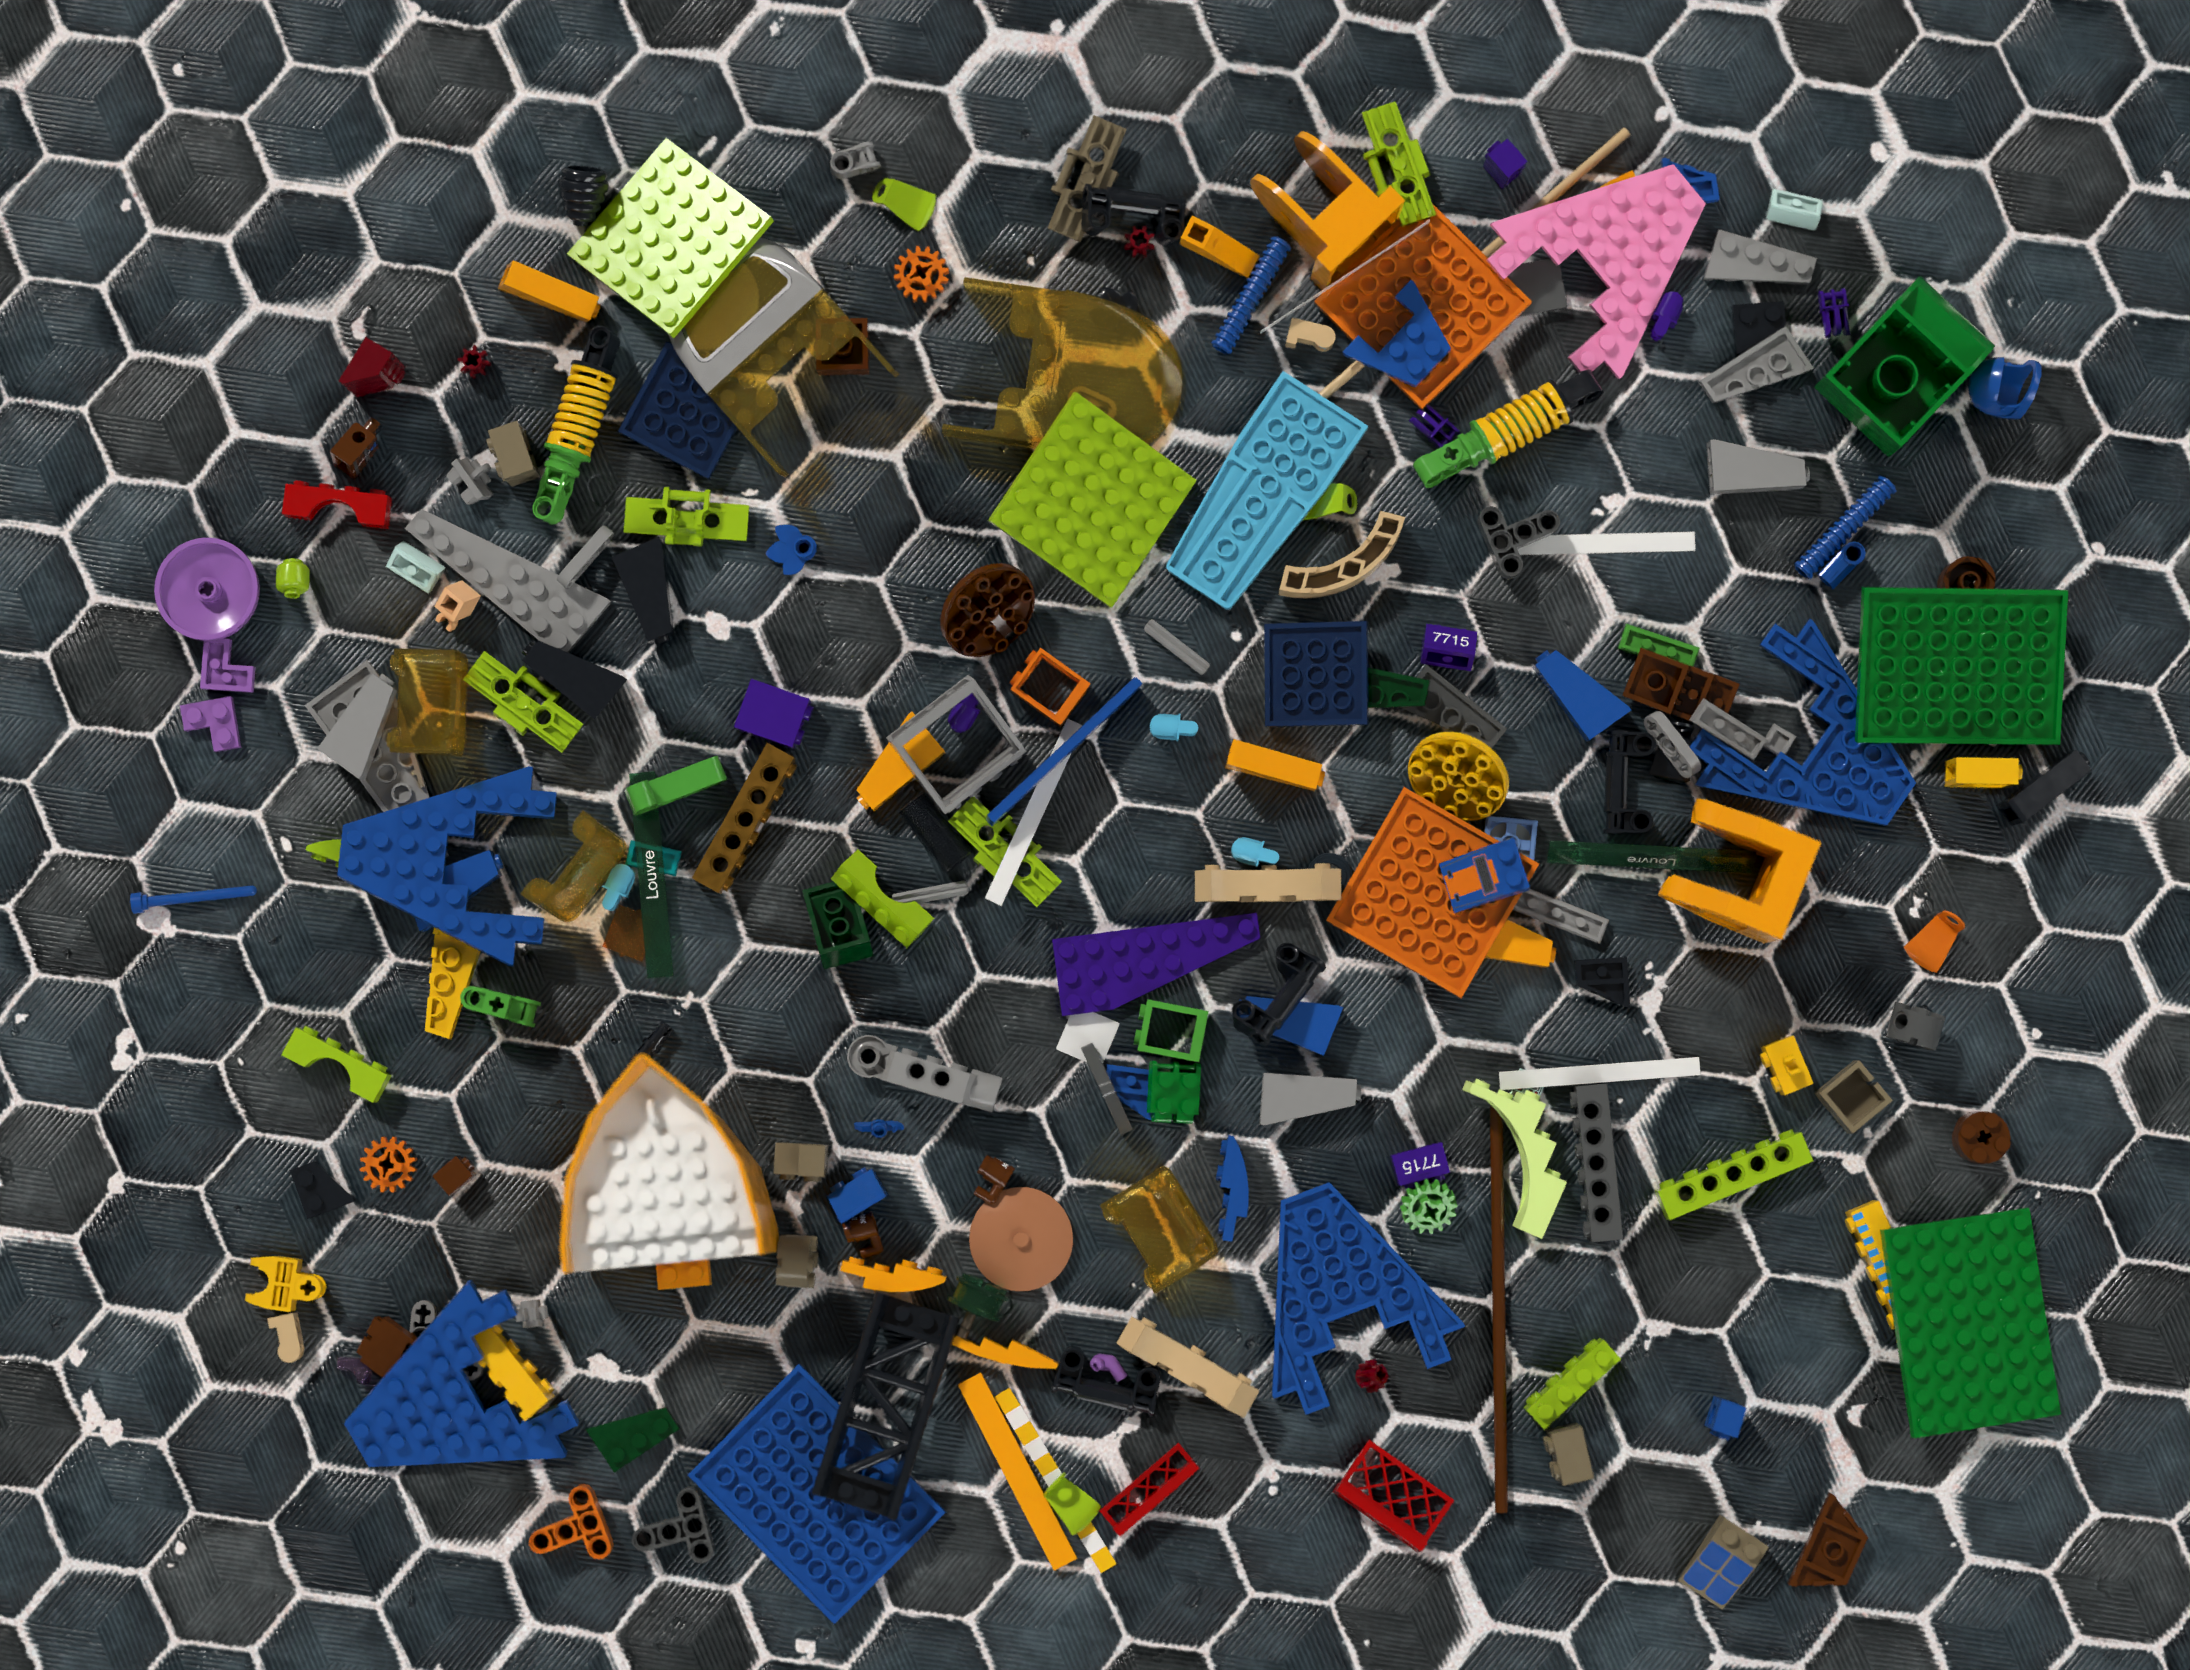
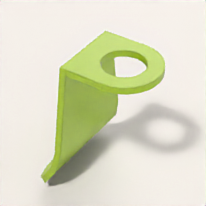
M884 178L875 187L872 200L877 204H884L901 220L919 232L926 226L933 214L936 195L896 179ZM886 185L884 193L878 197L880 188Z
M1331 483L1302 521L1340 511L1354 514L1357 509L1355 491L1345 484ZM1348 494H1350L1352 498L1351 508L1348 506L1347 503Z
M1064 1472L1049 1486L1044 1493V1497L1064 1522L1070 1534L1075 1535L1095 1518L1101 1506L1091 1496L1066 1479V1473Z

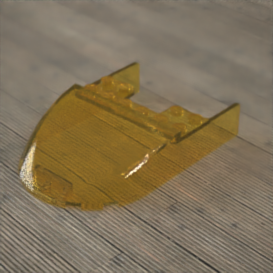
M964 277L965 291L1013 297L1009 322L1011 332L1021 338L1033 339L1026 389L1008 387L1000 393L994 428L992 430H983L943 424L942 432L944 436L1036 449L1073 392L1083 396L1148 445L1156 440L1167 428L1180 403L1182 370L1178 354L1165 332L1152 320L1123 305L1084 293L1069 290L1065 292Z

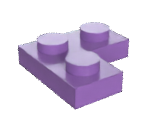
M231 639L204 641L200 689L253 693L256 667L230 665Z
M229 696L180 705L184 731L210 727L214 752L241 748L233 697Z

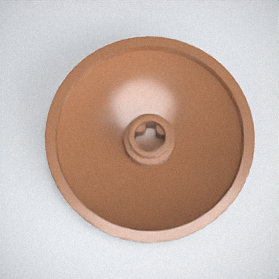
M1013 1187L1002 1190L994 1204L987 1202L982 1204L971 1224L969 1244L977 1268L988 1280L1004 1289L1030 1291L1047 1285L1065 1268L1072 1251L1073 1232L1065 1210L1053 1197L1038 1189Z

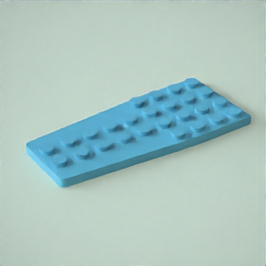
M1282 371L1237 438L1166 565L1168 572L1224 609H1231L1326 492L1367 431L1368 425Z

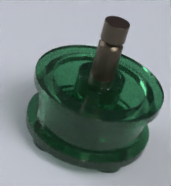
M963 1273L962 1276L957 1275L956 1280L958 1284L953 1295H948L947 1300L967 1311L957 1333V1336L966 1339L976 1316L999 1322L1001 1319L998 1316L1003 1302L1009 1301V1297L1006 1296L1007 1290L988 1283L983 1285L984 1280L977 1276Z

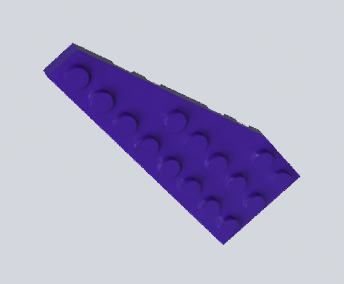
M1257 913L1052 939L1062 1016L1114 1010L1260 939Z

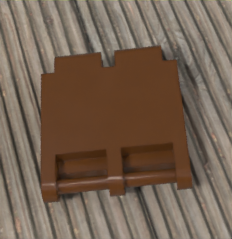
M377 1316L374 1317L367 1330L369 1335L367 1337L364 1336L356 1352L362 1356L360 1361L383 1378L415 1342L417 1337L390 1317L382 1318Z

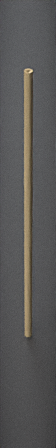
M1626 128L1620 130L1530 210L1551 204L1626 140L1630 136L1629 131ZM1497 237L1481 252L1489 258L1505 243L1500 237ZM1356 360L1318 394L1328 399L1365 365Z

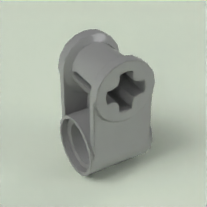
M872 141L863 142L834 153L830 160L833 176L842 180L878 170L881 164L876 160L873 151L874 143ZM844 160L849 166L845 170H839L835 167V164L838 161Z

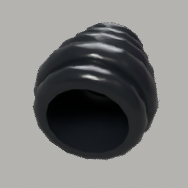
M565 166L562 168L561 177L558 179V187L561 189L559 195L564 200L563 207L567 210L566 217L573 220V225L588 226V222L596 219V212L600 211V203L605 201V193L609 189V183L606 181L607 173L603 169L589 166Z

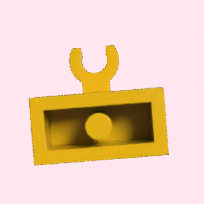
M1787 1036L1761 1047L1763 1053L1760 1054V1058L1764 1067H1769L1773 1077L1770 1078V1082L1775 1092L1779 1091L1780 1095H1787L1814 1084L1794 1036Z

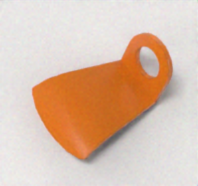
M1944 910L1938 913L1904 946V949L1918 965L1928 971L1937 973L1958 933L1965 928V924L1957 915ZM1947 916L1956 920L1958 924L1953 923Z

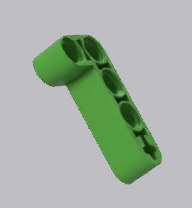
M714 756L651 781L645 780L627 787L624 792L633 815L636 816L723 783L728 779L719 756Z

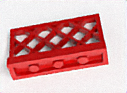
M1371 1440L1366 1442L1340 1483L1332 1491L1417 1553L1423 1551L1427 1541L1454 1502V1499ZM1370 1448L1379 1454L1381 1465L1366 1466L1365 1455ZM1384 1458L1387 1459V1460H1388L1389 1462H1391V1463H1386V1464H1385V1463H1384ZM1362 1461V1467H1363V1468H1358V1469H1356V1468L1358 1467V1465L1360 1464V1462ZM1392 1465L1398 1467L1402 1480L1388 1482L1385 1467ZM1381 1468L1384 1483L1370 1485L1367 1470ZM1363 1471L1366 1486L1356 1488L1348 1482L1354 1472ZM1405 1473L1412 1478L1406 1479ZM1416 1480L1421 1484L1423 1495L1409 1497L1407 1482ZM1403 1483L1405 1498L1391 1500L1389 1485ZM1385 1486L1387 1501L1377 1503L1372 1498L1371 1488ZM1426 1488L1432 1491L1433 1493L1427 1494ZM1367 1489L1368 1495L1363 1493L1361 1490ZM1437 1495L1446 1501L1440 1511L1430 1512L1428 1497ZM1424 1498L1426 1514L1413 1516L1410 1500ZM1406 1501L1409 1517L1398 1518L1394 1515L1392 1503ZM1388 1504L1389 1510L1384 1508L1382 1505ZM1436 1514H1438V1515L1436 1516V1518L1434 1519V1521L1432 1522V1517H1431V1515H1436ZM1427 1516L1429 1528L1422 1535L1415 1530L1414 1518ZM1409 1519L1410 1525L1405 1523L1403 1520Z

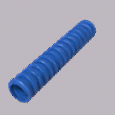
M1271 237V244H1267V251H1263V257H1260L1258 260L1260 263L1255 265L1254 268L1256 270L1251 272L1252 277L1247 279L1248 284L1243 286L1244 291L1239 293L1240 298L1235 300L1236 305H1232V312H1228V319H1224V326H1220V333H1216V340L1211 342L1218 351L1224 354L1232 353L1231 348L1236 346L1235 341L1240 339L1239 334H1243V327H1247V320H1251V313H1255V306L1260 304L1259 299H1263V292H1267V285H1271V279H1274L1276 276L1274 273L1279 271L1278 266L1283 264L1282 259L1286 258V252L1291 250L1290 244L1279 237Z
M1879 476L1877 478L1878 482H1873L1872 488H1867V493H1863L1861 499H1857L1855 501L1856 504L1850 506V511L1846 510L1844 512L1845 516H1840L1838 518L1839 522L1835 521L1833 523L1834 527H1829L1827 529L1828 533H1823L1822 539L1819 538L1816 541L1817 544H1813L1811 550L1805 552L1806 556L1802 555L1800 562L1796 561L1794 563L1796 570L1803 577L1812 579L1813 573L1816 574L1819 571L1818 568H1822L1824 562L1830 560L1829 556L1833 557L1835 550L1839 551L1841 549L1840 545H1845L1846 539H1851V534H1855L1857 528H1861L1863 522L1866 523L1869 520L1868 517L1874 515L1873 511H1878L1880 509L1879 505L1883 506L1885 499L1889 500L1891 498L1890 494L1896 493V488L1889 479Z

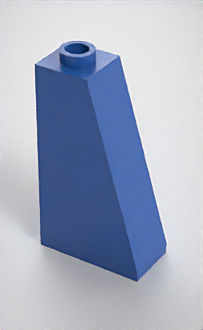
M1547 650L1535 658L1537 664L1532 668L1586 742L1631 711L1627 704L1557 650L1551 654Z
M488 850L445 866L443 884L468 886L469 901L502 876L500 869L504 868L500 855ZM415 918L419 931L425 932L433 927Z
M1246 996L1245 1000L1250 1001L1263 1010H1266L1274 1000ZM1300 1002L1281 1029L1276 1030L1273 1036L1324 1056L1343 1007L1339 1005ZM1243 1014V1015H1240L1239 1017H1240V1018H1246V1017H1248L1249 1015Z

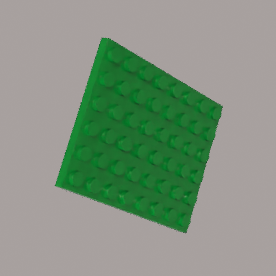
M1862 587L1855 742L2060 745L2068 590Z
M2030 1208L1881 1229V1241L1911 1438L2061 1415Z

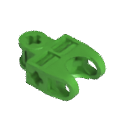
M476 986L466 987L460 996L462 1005L467 1009L508 1019L511 1022L534 1028L535 1023L533 1022L537 1007L541 1006V1002ZM477 991L480 995V1000L474 1005L471 1002V996ZM498 1002L503 1003V1004H504V1007H503V1008L498 1007V1006H497V1003H498Z

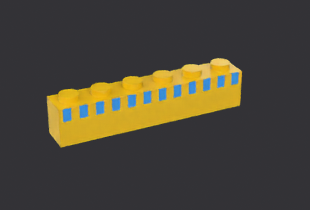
M1872 1200L1846 1211L1847 1219H1845V1224L1851 1234L1854 1233L1857 1239V1243H1855L1856 1250L1860 1257H1864L1868 1265L1865 1267L1866 1273L1871 1282L1875 1281L1878 1291H1876L1877 1299L1882 1306L1885 1305L1888 1312L1886 1320L1890 1328L1894 1330L1880 1234L1881 1229L1891 1227L1880 1201Z

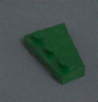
M663 1407L587 1428L586 1431L615 1473L678 1431L680 1427L668 1408Z

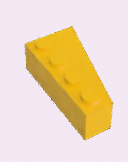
M497 1324L474 1335L484 1354L483 1359L478 1361V1363L483 1368L487 1366L490 1369L487 1373L496 1385L505 1387V1397L510 1404H514L516 1407L520 1406L523 1411L519 1415L526 1421L555 1397L552 1393L555 1389L547 1379L541 1380L535 1373L537 1371L536 1366L528 1358L524 1360L518 1352L521 1350L512 1339L507 1340L502 1335L503 1328L500 1324Z

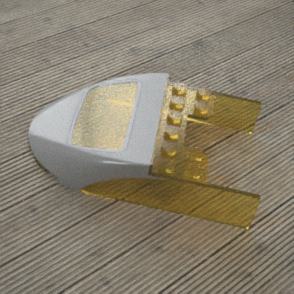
M761 237L676 337L673 338L669 335L674 350L698 384L774 470L785 478L789 473L751 430L771 413L778 403L777 394L767 381L805 347L813 357L823 361L831 358L853 337H859L895 377L899 375L898 371L801 262L784 247Z

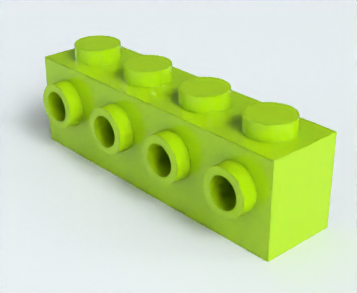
M1592 1339L1583 1348L1585 1351L1578 1358L1574 1356L1564 1365L1566 1369L1559 1375L1554 1374L1545 1382L1546 1387L1540 1393L1534 1392L1525 1401L1527 1404L1523 1408L1541 1428L1546 1429L1621 1360L1603 1339Z

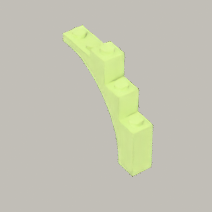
M1478 1079L1474 1083L1466 1080L1462 1090L1484 1099L1498 1112L1510 1129L1520 1154L1523 1175L1522 1196L1512 1226L1542 1239L1567 1183L1560 1179L1561 1173L1546 1168L1557 1144L1549 1140L1550 1134L1536 1129L1546 1104L1539 1101V1095L1528 1090L1525 1091V1094L1516 1092L1512 1100L1513 1095L1499 1089L1498 1093L1489 1090L1490 1084Z

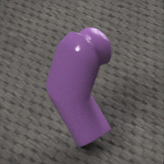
M1097 1354L1090 1361L1092 1370L1097 1372L1099 1370L1110 1371L1116 1382L1121 1381L1127 1376L1117 1358L1113 1355Z

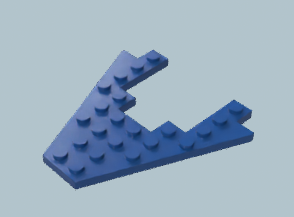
M1808 619L1796 637L1777 624H1774L1759 646L1822 689L1808 711L1826 722L1829 726L1802 765L1784 753L1779 752L1766 772L1702 728L1689 746L1698 759L1707 764L1694 785L1864 822L1888 825L1915 786V780L1891 743L1855 742L1857 689L1814 621Z
M529 766L344 824L337 876L492 958L514 967L516 943L542 945L544 918L467 911L469 887L443 884L448 836L474 838L477 813L554 820L557 792L531 790L533 767Z

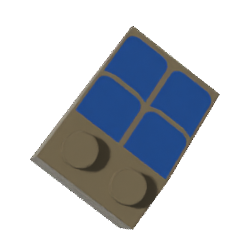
M1719 1515L1678 1581L1723 1610L1755 1570L1769 1546L1722 1515Z

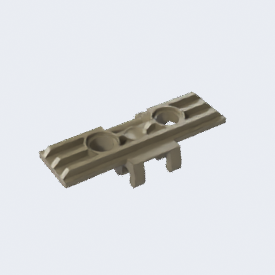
M1094 115L1080 150L1067 149L1066 154L1068 156L1057 183L1051 188V192L1059 195L1060 199L1047 229L1081 242L1084 235L1081 227L1082 208H1073L1070 199L1077 197L1082 200L1085 184L1105 189L1106 187H1112L1113 182H1116L1119 174L1117 171L1112 170L1111 166L1127 130L1126 128ZM1094 148L1101 149L1104 153V159L1100 162L1093 161L1089 155L1090 151ZM1076 161L1084 162L1085 165L1075 189H1066Z

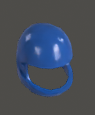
M1994 357L1982 361L1972 372L1968 382L1970 401L1975 408L1987 415L2002 419H2021L2029 409L2037 393L2041 379V364L2035 360H2028L2022 365H2012L2010 362L2005 363L2004 357ZM2033 370L2029 389L2023 400L2017 404L2021 388Z

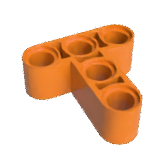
M587 1484L578 1485L569 1494V1503L574 1515L539 1528L529 1539L531 1550L535 1553L543 1554L583 1538L589 1555L594 1559L605 1558L610 1554L614 1546L595 1491ZM582 1490L588 1494L587 1503L582 1504L576 1500L577 1491ZM587 1515L596 1517L598 1521L596 1528H589L585 1524V1517ZM567 1524L572 1527V1537L567 1538L561 1534L560 1529L562 1525ZM538 1534L547 1536L549 1540L547 1547H540L537 1544L536 1537ZM595 1540L605 1541L607 1544L606 1552L596 1551L594 1548Z

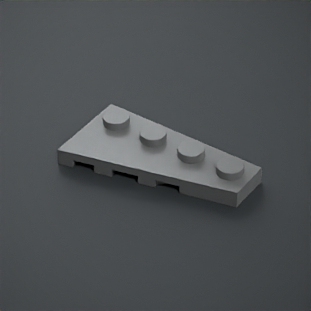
M1718 230L1703 280L1719 279L1725 281L1742 280L1809 284L1817 258Z
M1785 326L1700 380L1699 383L1711 402L1716 403L1812 371L1814 368Z

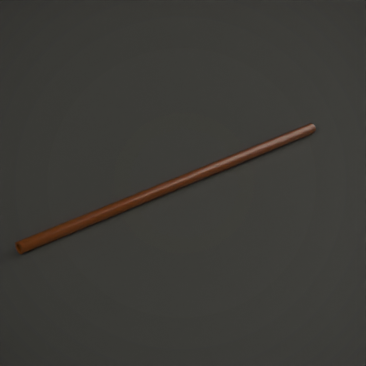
M1490 1105L1495 1513H1508L1503 1119Z

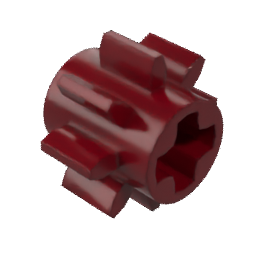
M1133 226V233L1131 235H1124V238L1130 241V243L1124 246V249H1131L1133 251V258L1137 254H1142L1146 258L1147 249L1154 250L1155 246L1149 243V241L1153 240L1155 235H1148L1146 233V226L1142 230H1137ZM1139 237L1144 238V242L1139 247L1135 245V240H1138Z
M476 345L473 346V350L469 351L463 348L465 353L463 358H457L459 363L465 365L460 371L463 374L470 371L472 379L478 373L485 376V366H491L489 361L484 360L488 353L485 350L479 353ZM474 357L479 364L477 366L472 365L471 358Z
M1376 1359L1365 1360V1363L1359 1364L1355 1378L1360 1388H1366L1367 1393L1378 1392V1389L1385 1387L1384 1384L1387 1382L1388 1373L1383 1364L1377 1365Z

